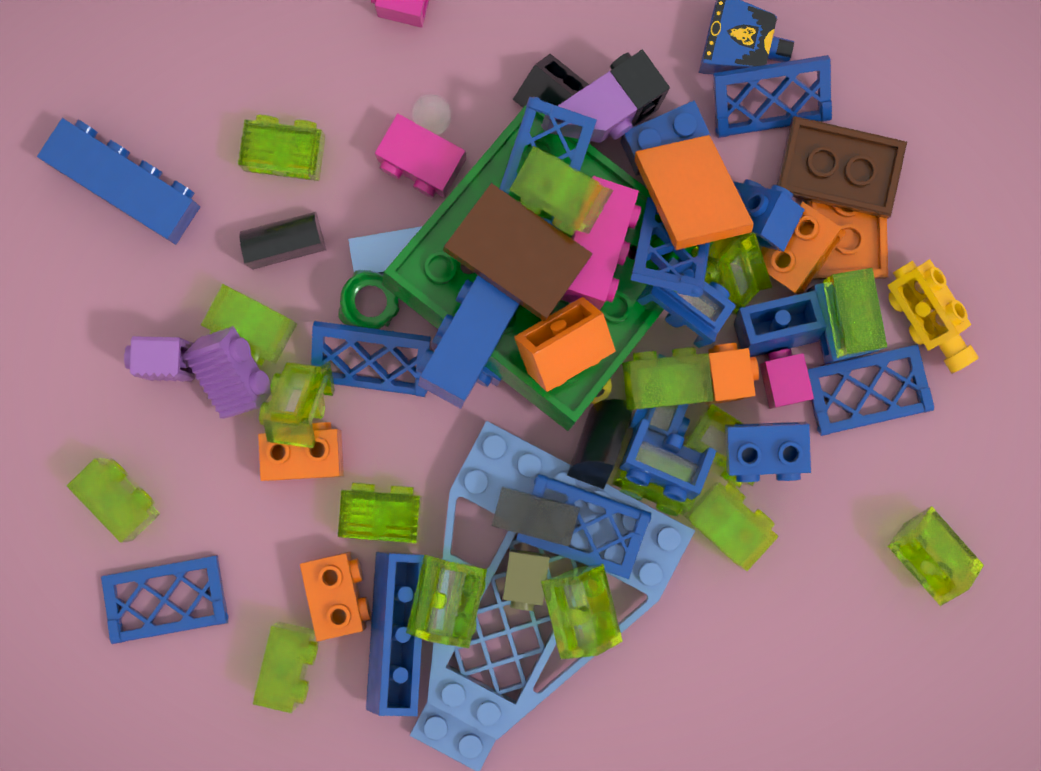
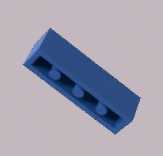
M62 118L37 157L176 245L201 207L191 199L195 193L176 180L171 186L160 180L162 172L144 160L141 161L139 166L127 159L130 152L116 142L110 140L105 145L95 139L98 132L78 119L73 125Z
M480 276L476 277L474 283L468 279L465 281L455 300L461 306L454 317L449 314L445 316L436 333V336L442 338L434 352L430 349L425 351L416 368V371L422 373L418 386L462 409L520 305Z
M376 552L366 710L378 716H418L427 555Z

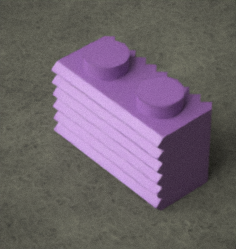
M234 326L201 336L183 354L184 360H187L188 366L192 368V373L196 374V379L200 380V386L204 387V392L208 393V399L212 400V405L215 406L216 412H219V416L222 419L259 409L273 392L270 388L268 375L259 369L251 356L249 343L239 336Z
M132 336L131 345H127L125 348V368L130 369V373L133 376L150 381L171 380L176 382L178 380L192 382L195 379V374L192 373V368L188 366L187 360H184L183 354L193 343L180 337Z

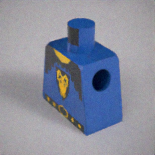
M716 0L698 73L713 75V73L762 66L767 64L768 59L787 62L790 61L794 41L773 36L777 21L775 14L742 0Z

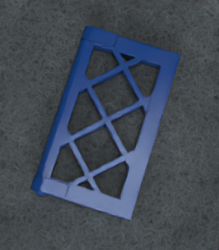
M828 55L713 73L715 132L718 138L788 127L793 116L818 122L832 120L831 59ZM817 71V80L810 87L797 78L798 74ZM786 76L772 93L758 84L763 79ZM793 81L806 92L790 108L778 97ZM748 82L734 99L727 95V85ZM755 87L768 98L753 114L740 103ZM812 96L818 100V110L797 113ZM774 102L787 111L783 116L759 119ZM735 108L750 118L745 122L732 124L728 122V117Z
M529 97L499 189L509 195L512 184L518 182L528 203L524 206L530 208L535 214L537 212L534 205L556 195L558 200L551 220L543 219L560 230L597 119L544 102L538 97ZM536 112L548 115L554 127L531 137L529 132ZM555 118L564 122L557 124ZM569 123L582 127L576 147L572 150L569 149L560 131V128ZM556 131L566 153L544 163L534 141ZM531 144L540 166L519 176L517 168L524 147ZM569 157L571 162L563 185L557 189L547 167ZM543 169L553 191L531 202L521 180Z
M648 197L631 280L674 290L678 294L691 297L702 296L710 242L697 245L698 252L694 258L684 248L675 250L663 222L658 223L655 220V214L659 215L652 198ZM656 234L665 244L653 248L650 245L651 235ZM673 251L683 262L671 266L661 255ZM651 259L661 270L645 268L646 261ZM691 269L694 272V278L683 276L679 273Z
M314 321L312 327L310 382L425 397L428 391L418 386L422 373L416 371V368L425 351L430 349L431 336ZM325 337L345 339L346 341L332 350L325 343ZM358 341L383 344L384 347L370 355ZM350 346L364 359V361L352 369L338 356V354ZM397 346L418 349V354L409 361ZM389 351L402 363L401 367L390 374L376 361ZM331 360L343 373L323 371L324 364ZM370 365L382 379L358 376L356 373ZM407 370L415 377V383L394 380Z
M918 344L807 369L814 396L811 402L817 431L820 436L934 411V402L930 387L928 386ZM908 358L910 372L905 378L888 368L887 365L889 362ZM871 366L879 368L869 387L849 375L851 371ZM883 372L903 383L892 401L873 390ZM838 374L842 378L832 395H829L822 390L819 378ZM846 380L865 391L855 409L850 408L835 398ZM907 386L915 390L919 403L904 407L896 404ZM869 395L874 396L889 406L886 411L864 416L858 413ZM834 403L850 413L851 416L849 419L830 423L827 410Z
M538 474V477L534 480L535 486L516 540L629 579L648 523L651 521V512ZM548 488L567 495L569 500L547 510L542 498L545 489ZM579 499L603 507L606 513L584 523L574 502ZM571 504L581 525L559 535L549 514ZM541 506L543 512L537 515L539 507ZM620 513L637 519L633 531L622 536L612 515ZM546 516L555 538L550 540L531 533L534 521ZM609 517L618 538L596 548L586 527ZM583 529L593 551L587 553L564 545L561 539ZM630 538L628 546H626L624 540ZM621 542L625 550L621 564L601 558L599 552Z
M218 555L101 576L111 644L228 623L229 615L224 597ZM207 568L209 581L201 589L187 579L185 575L189 571ZM167 575L177 577L165 596L146 584L151 578ZM181 581L200 593L187 612L169 600ZM136 582L139 585L126 603L118 598L116 585ZM143 588L161 600L149 618H146L131 607V604ZM203 597L212 602L214 615L200 618L191 616ZM165 604L183 616L178 622L161 625L153 623V620ZM128 611L145 624L139 629L123 631L121 619Z

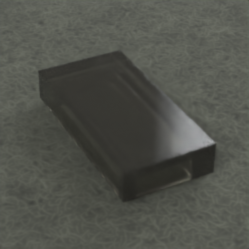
M502 486L492 526L569 547L580 507Z

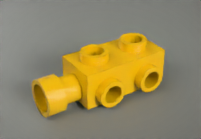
M930 259L919 266H916L912 260L894 271L893 274L896 279L887 285L891 291L888 294L889 302L896 311H903L911 323L909 332L912 339L919 345L924 344L928 351L939 346L946 357L943 361L951 374L976 361L979 357L972 345H966L960 336V333L972 324L968 320L965 307L954 298L946 285V278L943 272L935 267Z

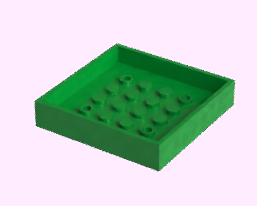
M526 105L384 271L382 285L437 329H439L447 314L454 317L461 304L455 300L465 281L468 279L474 283L478 276L476 273H463L460 268L463 264L443 251L444 246L489 185L492 183L500 188ZM536 112L529 132L531 137L544 132L541 126L545 114ZM548 134L534 141L544 163L566 153L558 135ZM563 136L569 149H574L578 139ZM531 144L524 147L517 168L519 176L540 166ZM589 144L560 231L572 238L587 187L592 177L596 176L639 191L635 205L641 206V212L635 228H628L624 241L630 243L629 249L637 251L647 198H651L649 191ZM569 157L547 167L557 189L563 185L571 162ZM543 169L521 180L531 202L553 191ZM543 178L547 185L539 187L535 185L533 179ZM518 182L512 184L509 195L522 205L528 204ZM556 195L534 205L538 216L551 220L558 200ZM655 214V220L658 223L662 222L660 215ZM656 234L651 235L650 245L653 248L665 244ZM715 241L710 242L709 252L716 244ZM697 245L684 248L693 258L697 256ZM673 251L661 255L666 261L672 257L676 260L679 259ZM627 256L624 265L617 264L613 278L619 279V284L612 303L606 301L600 309L604 314L616 352L605 357L598 364L590 366L570 378L564 384L546 392L528 375L514 336L540 322L541 319L519 305L485 367L561 427L569 431L664 309L654 301L643 306L637 302L647 284L631 280L635 260ZM651 259L646 261L645 268L658 270L659 267ZM560 300L550 315L571 303Z

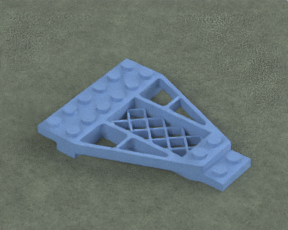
M488 421L485 422L449 492L428 698L410 733L411 737L475 771L481 770L496 740L660 600L695 530L608 484L605 485L604 489L567 476L570 464ZM538 474L651 512V521L648 523L630 578L626 579L606 572L645 593L646 599L606 634L591 628L573 617V611L592 574L600 569L586 565L580 576L576 561L572 559L570 560L576 576L574 579L554 585L548 567L547 578L550 586L545 587V593L552 591L558 613L536 619L534 611H529L532 621L513 627L509 626L503 606L509 605L511 601L501 600L495 581L505 577L507 571L495 574L508 547L514 549L513 545L521 543L516 539L513 540L521 526L535 486L534 480L538 477ZM548 488L545 489L542 498L547 510L569 500L567 495ZM459 497L466 498L502 517L509 523L510 528L490 566L486 569H480L451 553L456 503ZM579 499L574 502L584 523L606 513L603 507ZM571 504L549 514L559 535L581 525ZM541 506L539 507L537 515L543 512ZM620 513L612 515L622 536L633 531L637 519ZM546 516L534 521L531 533L550 540L555 538ZM609 517L586 527L596 548L618 538ZM583 529L561 539L564 545L587 553L593 551ZM630 538L624 540L626 546H628ZM620 542L599 552L601 558L621 564L625 550ZM538 548L539 552L544 554L543 549ZM560 555L552 556L549 559V563L566 557ZM450 562H453L478 575L481 583L449 644H444L442 642L449 568ZM491 582L497 603L476 609ZM576 584L562 610L556 590ZM499 608L505 629L483 635L477 614ZM473 616L479 637L459 643ZM558 618L544 645L538 624ZM534 626L540 647L518 654L512 632ZM574 626L598 639L595 644L538 693L534 692L533 687L565 627ZM507 634L513 655L492 662L485 641ZM481 642L487 664L465 670L459 649ZM453 652H455L460 670L448 664ZM539 654L526 679L520 659ZM515 661L521 682L500 688L494 667ZM489 669L494 688L469 675ZM522 688L516 700L504 694Z

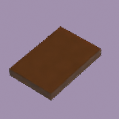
M793 116L777 185L792 192L794 198L888 219L892 215L907 141Z
M492 183L443 249L445 253L544 322L593 254Z

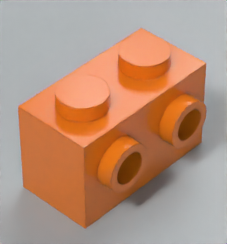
M804 202L800 206L805 210L785 251L763 247L758 255L761 261L757 265L759 269L797 295L804 293L846 234L842 227Z
M584 297L553 313L545 322L541 320L514 336L528 375L546 392L564 384L570 378L590 366L598 364L602 359L616 352L604 314Z
M737 343L715 345L713 348L708 349L707 355L699 359L702 382L705 383L703 388L705 405L740 401L756 396L754 381L759 380V368L756 357H750L749 348L738 349Z
M331 422L308 423V431L293 432L292 425L269 426V433L258 434L260 481L344 476L342 432L339 429H331Z
M345 552L300 563L316 642L364 631L367 628L366 621L371 620V612L367 597L360 598L357 582H362L363 576L358 558L352 559L351 552Z

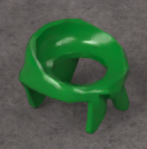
M357 270L353 273L352 277L344 285L340 296L338 317L343 324L372 329H380L383 326L388 327L390 325V321L393 317L397 316L400 308L398 297L382 285V274L371 270ZM376 286L384 292L387 303L380 315L366 317L357 310L355 297L363 287Z

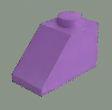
M610 71L558 105L570 111L597 119L590 141L601 143L610 136L616 140L627 133L633 127L631 122L638 110ZM548 115L544 116L541 126L544 131L554 127ZM555 118L557 124L564 122ZM569 123L560 128L563 136L578 139L582 127Z

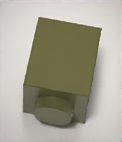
M510 549L503 600L511 601V608L533 611L534 605L543 606L550 554Z

